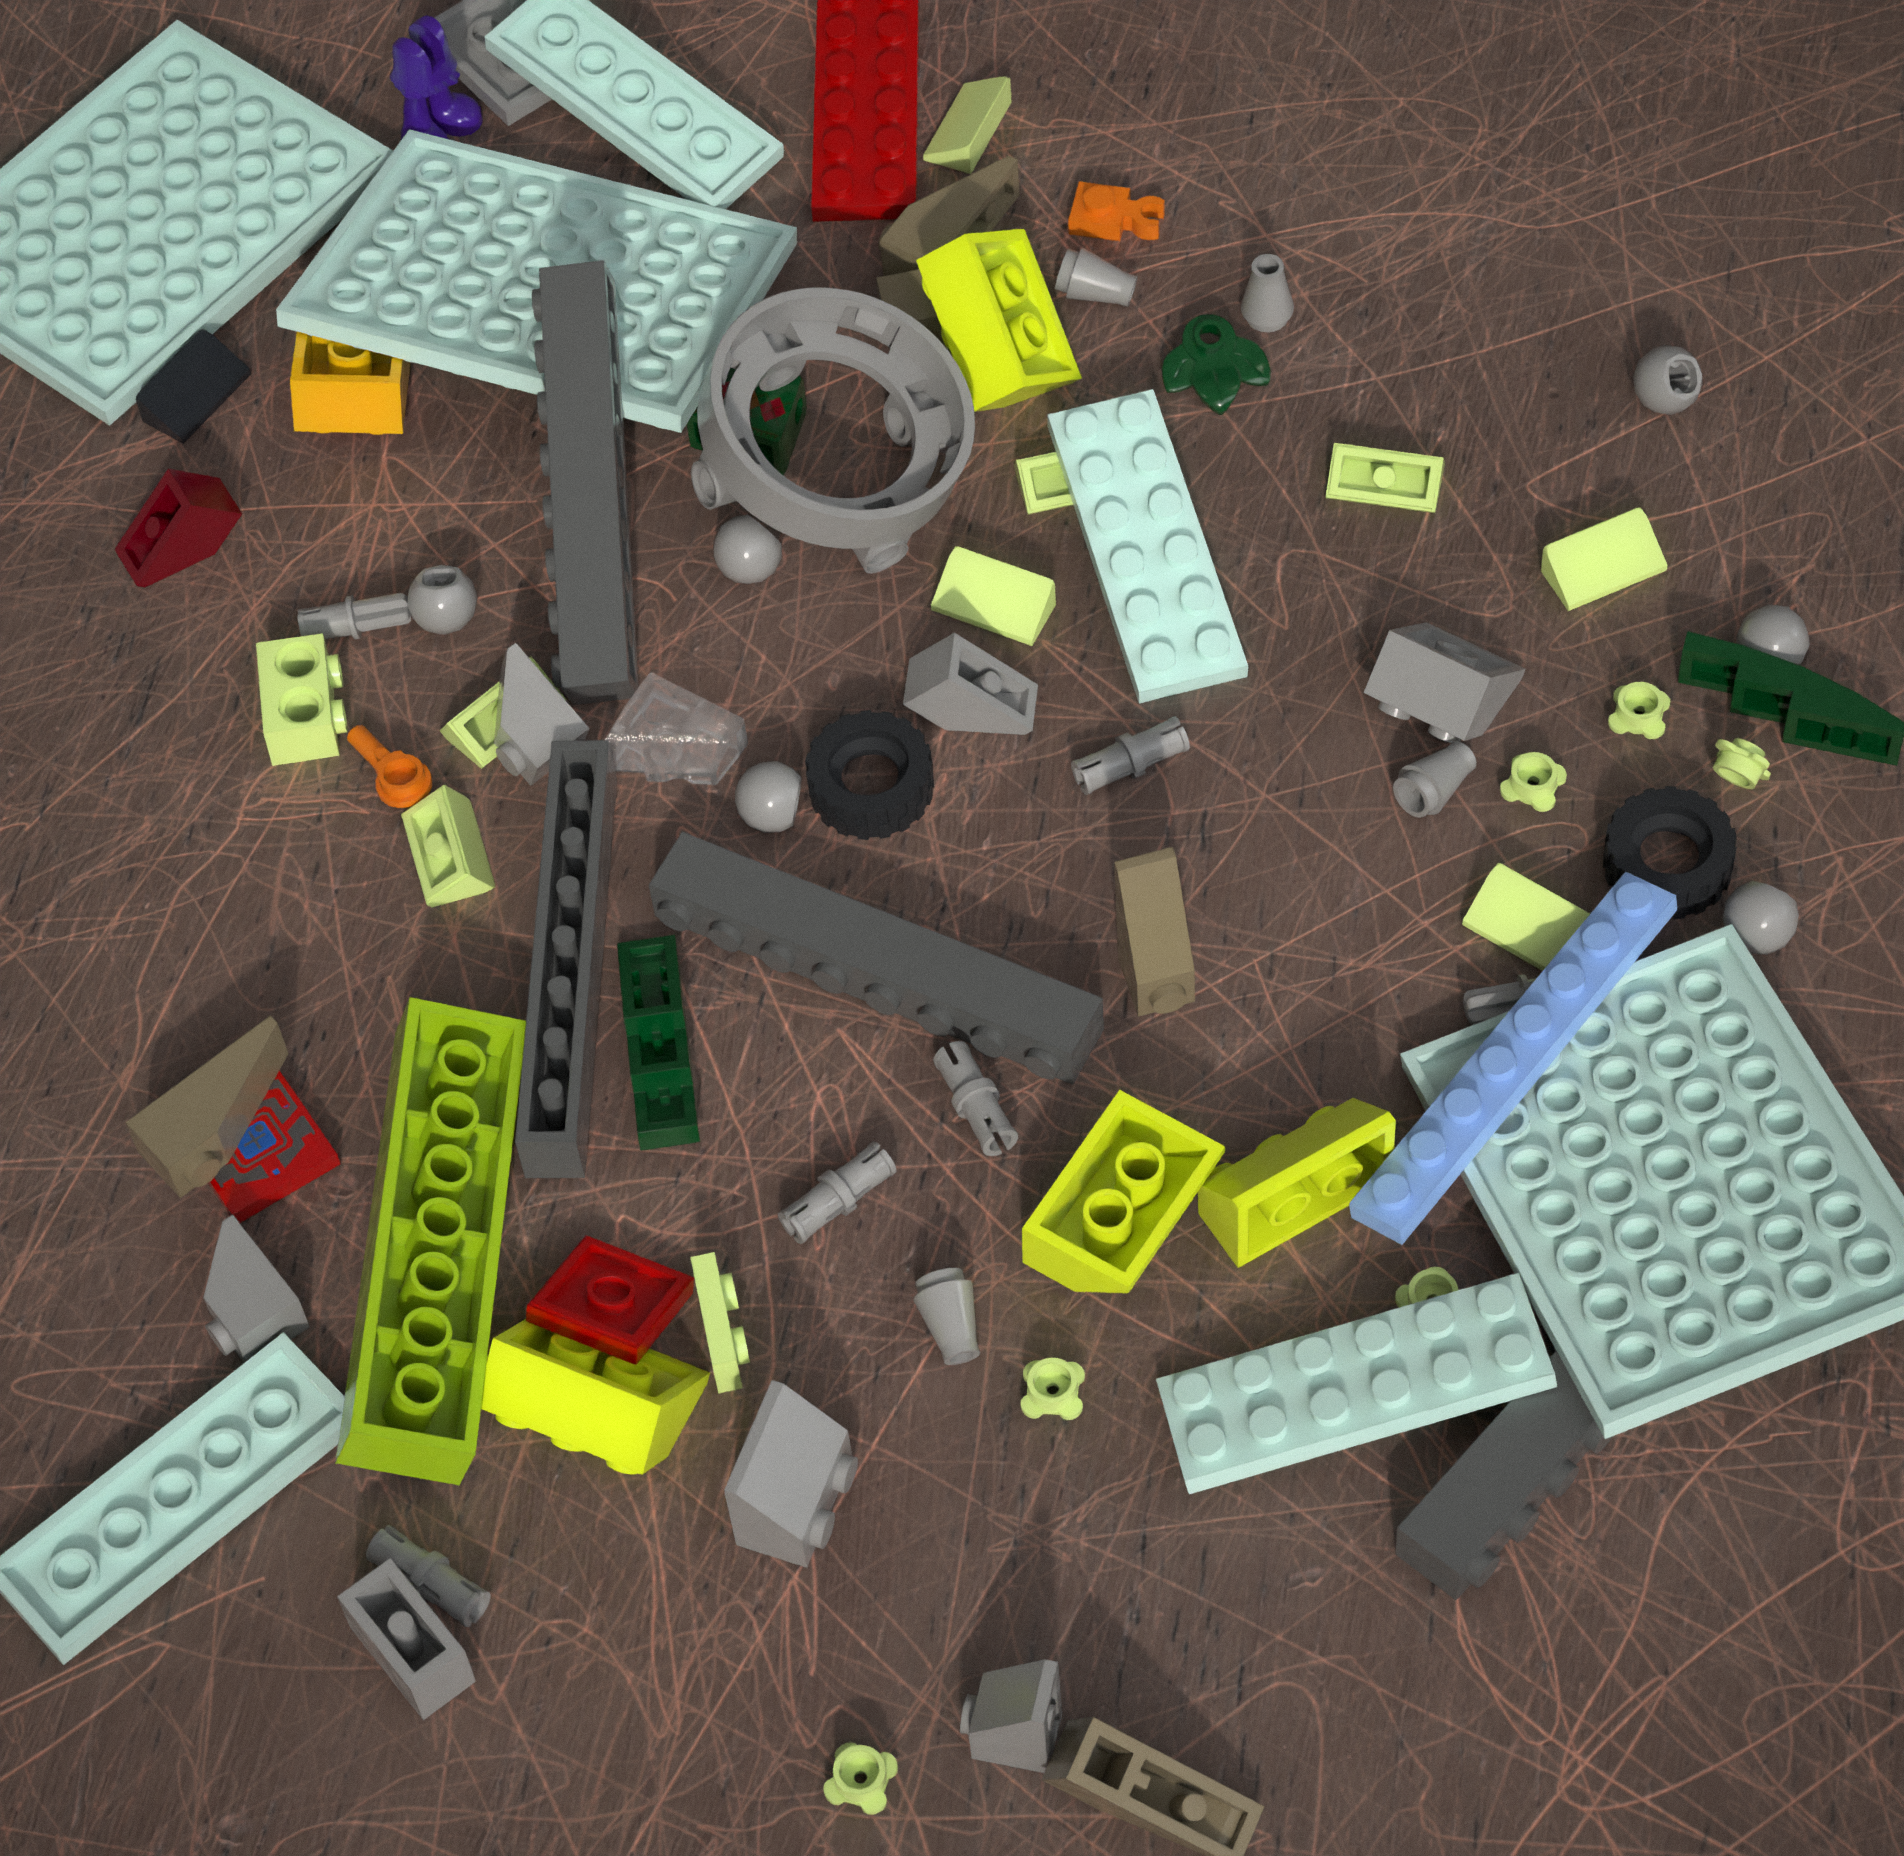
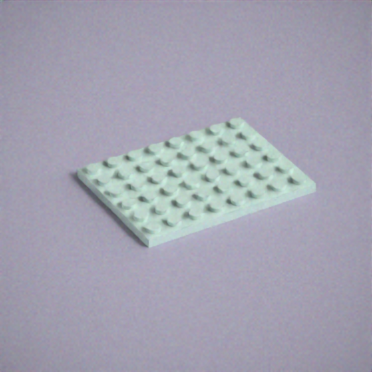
M176 20L0 169V354L110 426L136 403L137 394L201 329L211 334L215 333L341 221L392 154L393 150Z
M409 130L276 309L277 326L537 395L538 392L545 391L544 373L538 372L534 352L535 340L543 339L542 322H536L532 307V290L540 288L539 268L604 260L615 281L623 418L681 433L698 406L703 380L723 335L742 313L764 299L797 245V227Z
M1732 924L1634 962L1460 1174L1514 1274H1520L1532 1307L1604 1439L1904 1320V1196ZM1508 1012L1400 1053L1402 1068L1425 1110L1431 1106Z

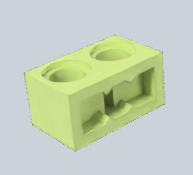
M323 633L257 642L256 651L263 734L272 766L340 756L338 734L348 732L343 699L334 700L333 689L343 688V676L339 655H328Z

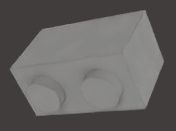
M391 1558L337 1596L351 1630L423 1720L476 1682L465 1650Z

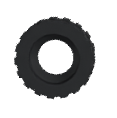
M871 710L860 711L859 714L854 715L849 713L839 717L840 720L833 724L831 722L822 728V733L818 737L815 736L810 744L811 751L807 753L805 760L809 797H811V804L815 813L821 815L822 822L828 827L832 826L837 829L841 835L847 837L848 835L857 836L858 839L869 840L870 837H880V839L891 837L890 834L898 831L903 832L910 828L912 822L915 820L919 821L925 814V807L930 805L932 801V788H934L931 750L929 744H925V737L920 729L912 727L911 722L904 717L900 719L893 716V713L890 712L874 713ZM866 755H881L890 758L898 768V778L894 786L887 791L873 795H860L852 793L845 787L842 781L843 769L849 761Z
M1665 786V789L1656 790L1653 787L1643 790V793L1635 796L1633 794L1625 800V804L1621 808L1617 807L1612 814L1611 824L1608 823L1603 853V868H1606L1605 879L1608 886L1612 885L1613 887L1621 876L1628 872L1676 895L1677 911L1672 916L1674 920L1684 919L1686 915L1693 913L1696 916L1705 912L1706 907L1709 905H1715L1721 899L1723 890H1727L1729 887L1737 849L1735 847L1737 839L1735 828H1731L1730 818L1725 811L1722 812L1717 807V803L1709 797L1706 799L1698 795L1697 791L1687 789V791L1676 789L1677 786ZM1675 832L1685 835L1694 841L1698 848L1699 858L1694 867L1685 873H1661L1649 868L1644 863L1640 854L1641 844L1652 833Z

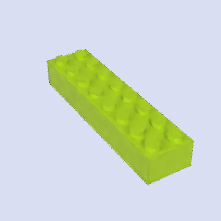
M409 997L395 1032L336 1464L460 1485L476 1454L522 1071L525 1020Z

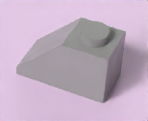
M953 633L909 658L903 705L944 730L1026 735L1033 731L1038 684L963 637Z
M515 643L507 649L501 666L494 744L498 747L496 755L505 769L513 776L521 774L531 786L549 772L552 741H583L590 728Z
M231 1215L223 1220L203 1297L212 1317V1321L207 1323L205 1328L216 1346L225 1356L235 1351L242 1362L245 1363L283 1332L292 1340L310 1327L299 1298L237 1219Z
M1043 1659L983 1673L978 1696L967 1694L960 1722V1733L969 1735L972 1759L1041 1773L1045 1772L1054 1752L1062 1717L1058 1662Z

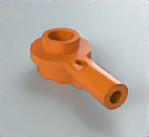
M357 725L350 730L347 736L348 742L376 771L375 787L382 802L391 807L406 808L415 805L429 795L432 789V775L428 767L417 757L404 754L401 750L390 753L363 725Z

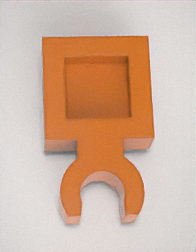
M1079 181L1068 219L1069 235L1121 241L1123 230L1132 231L1141 239L1157 240L1160 235L1159 220L1147 218L1164 219L1165 200L1156 196H1145L1138 200H1131L1130 188Z

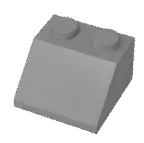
M1426 622L1389 630L1364 693L1380 701L1378 708L1381 711L1403 720H1409L1413 716L1430 724L1428 732L1431 735L1449 743L1460 742L1461 740L1466 741L1484 734L1521 681L1526 669Z
M774 1380L770 1382L724 1489L737 1546L807 1568L815 1548L824 1549L830 1539L835 1522V1513L831 1509L838 1492L846 1494L851 1488L857 1470L858 1458L852 1456L847 1429L784 1383Z

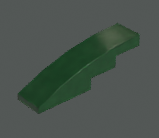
M1687 631L1682 650L1678 683L1733 694L1730 713L1784 723L1785 730L1782 740L1784 743L1897 766L1904 738V721L1857 692L1803 666L1748 646Z
M675 935L617 943L623 1019L627 1035L630 1077L634 1093L640 1151L700 1142Z

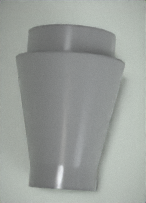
M1083 247L1080 252L1068 248L1058 273L1055 289L1067 293L1066 299L1114 303L1128 307L1138 276L1121 270Z
M1263 254L1256 257L1252 262V272L1241 302V313L1253 329L1260 332H1274L1284 327L1294 312V303L1285 277L1282 259L1273 254Z
M1453 742L1443 750L1402 767L1399 771L1398 779L1395 780L1393 785V792L1397 802L1407 813L1414 817L1421 818L1426 815L1438 814L1465 777L1476 768V758L1468 746L1461 742Z
M960 1268L940 1269L919 1278L915 1283L918 1294L915 1295L913 1301L937 1343L944 1363L946 1365H958L978 1357L980 1350L976 1335L972 1281L965 1279L963 1270Z

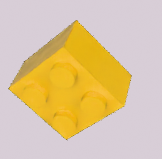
M297 332L290 376L294 431L370 433L374 435L403 434L410 362Z

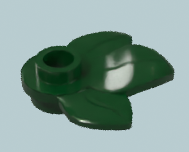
M1213 314L1197 316L1186 325L1183 331L1182 344L1167 354L1162 366V380L1167 393H1176L1193 387L1201 401L1218 415H1223L1231 406L1237 396L1241 382L1253 386H1267L1270 383L1271 376L1269 361L1259 345L1251 340L1236 336L1232 325L1227 320ZM1204 333L1214 334L1219 338V341L1214 344H1207L1201 340L1200 336Z

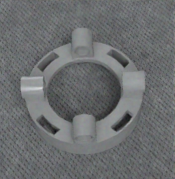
M812 287L782 292L758 302L742 313L730 325L716 349L699 393L697 417L703 451L699 460L695 461L692 465L691 480L695 494L705 508L711 510L737 501L760 521L790 537L824 547L852 549L866 573H877L893 566L907 554L909 550L907 543L912 533L922 528L939 512L959 479L970 456L974 441L975 415L971 393L958 364L945 346L924 325L899 308L869 295L845 289ZM837 327L865 334L889 347L888 353L886 354L861 340L836 334ZM807 360L837 362L867 374L890 393L883 409L884 423L889 436L898 446L904 447L912 444L911 458L906 471L886 489L858 498L824 496L796 485L770 464L755 441L749 414L750 401L755 388L759 385L762 391H773L789 384L800 375ZM732 367L736 371L728 385L723 400L722 384L725 385L728 372ZM939 452L946 454L940 473L947 474L933 488H926L936 467Z

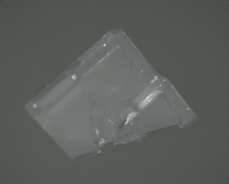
M652 672L648 674L628 701L605 739L609 740L615 771L645 773L646 780L651 782H667L672 779L681 778L688 780L691 784L717 785L748 746L744 718Z

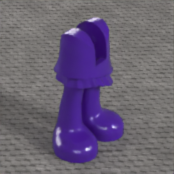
M427 15L420 17L409 27L410 39L401 37L392 45L393 69L390 73V80L404 96L401 140L409 130L449 139L447 135L457 137L471 135L483 123L481 108L476 100L466 94L450 91L449 86L458 83L460 73L456 69L457 61L450 51L445 31L435 18Z

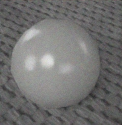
M1662 345L1653 348L1638 361L1633 374L1635 393L1643 406L1655 413L1673 415L1685 410L1697 400L1703 385L1701 367L1693 354L1682 347Z
M748 514L733 517L721 525L713 540L714 559L718 568L725 577L735 583L752 584L764 581L775 573L782 559V544L773 534Z
M446 565L423 569L410 583L407 597V606L412 619L425 631L441 635L461 630L474 616L477 603V592L472 580L459 568Z
M1768 604L1752 611L1744 617L1736 635L1737 644L1748 646L1797 665L1802 663L1810 646L1809 634L1804 620L1786 606Z
M779 761L761 762L746 769L735 789V804L739 816L748 826L763 833L782 832L792 827L800 796V775L792 767Z
M1750 881L1737 887L1726 900L1723 913L1724 927L1732 924L1751 954L1768 955L1784 948L1796 934L1799 919L1797 903L1793 898L1773 886L1755 881Z

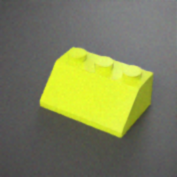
M1025 229L964 234L916 260L922 275L923 290L932 301L942 327V339L946 347L951 351L967 382L974 412L1004 408L1082 379Z
M1119 1090L1023 1226L1022 1262L1074 1292L1129 1293L1225 1153V1146Z
M1351 1098L1337 1107H1323L1316 1111L1303 1126L1285 1136L1277 1134L1267 1138L1256 1148L1254 1153L1234 1164L1224 1163L1215 1167L1198 1191V1214L1237 1268L1348 1207L1351 1200L1394 1150L1396 1120L1389 1111L1355 1098Z
M525 1319L492 1340L486 1363L481 1409L495 1414L496 1420L505 1426L516 1429L529 1428L551 1437V1442L561 1449L574 1452L585 1451L606 1460V1464L617 1472L643 1475L670 1454L708 1383L710 1372L650 1348L637 1365H634L526 1322Z

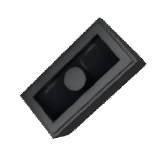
M201 329L137 394L136 403L142 421L184 444L252 374L251 370L213 334Z

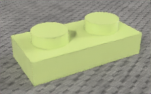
M715 1252L690 1257L718 1393L742 1389L738 1365L750 1363L743 1326L730 1329L727 1311L739 1309L732 1272L719 1275Z

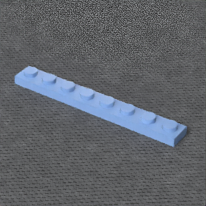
M1625 872L1349 1203L1351 1218L1403 1245L1677 911L1676 895Z

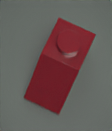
M168 468L114 550L136 586L146 588L215 555L242 516V512L219 477Z

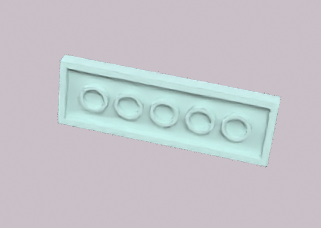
M527 0L485 36L487 51L686 200L727 209L784 157V144L589 0Z
M1151 389L1047 414L1048 430L1138 703L1247 677L1248 663L1154 390Z
M1519 1273L1156 1379L1189 1494L1557 1387L1555 1372Z
M283 1332L0 1555L1 1595L56 1658L65 1665L337 1446L345 1396Z

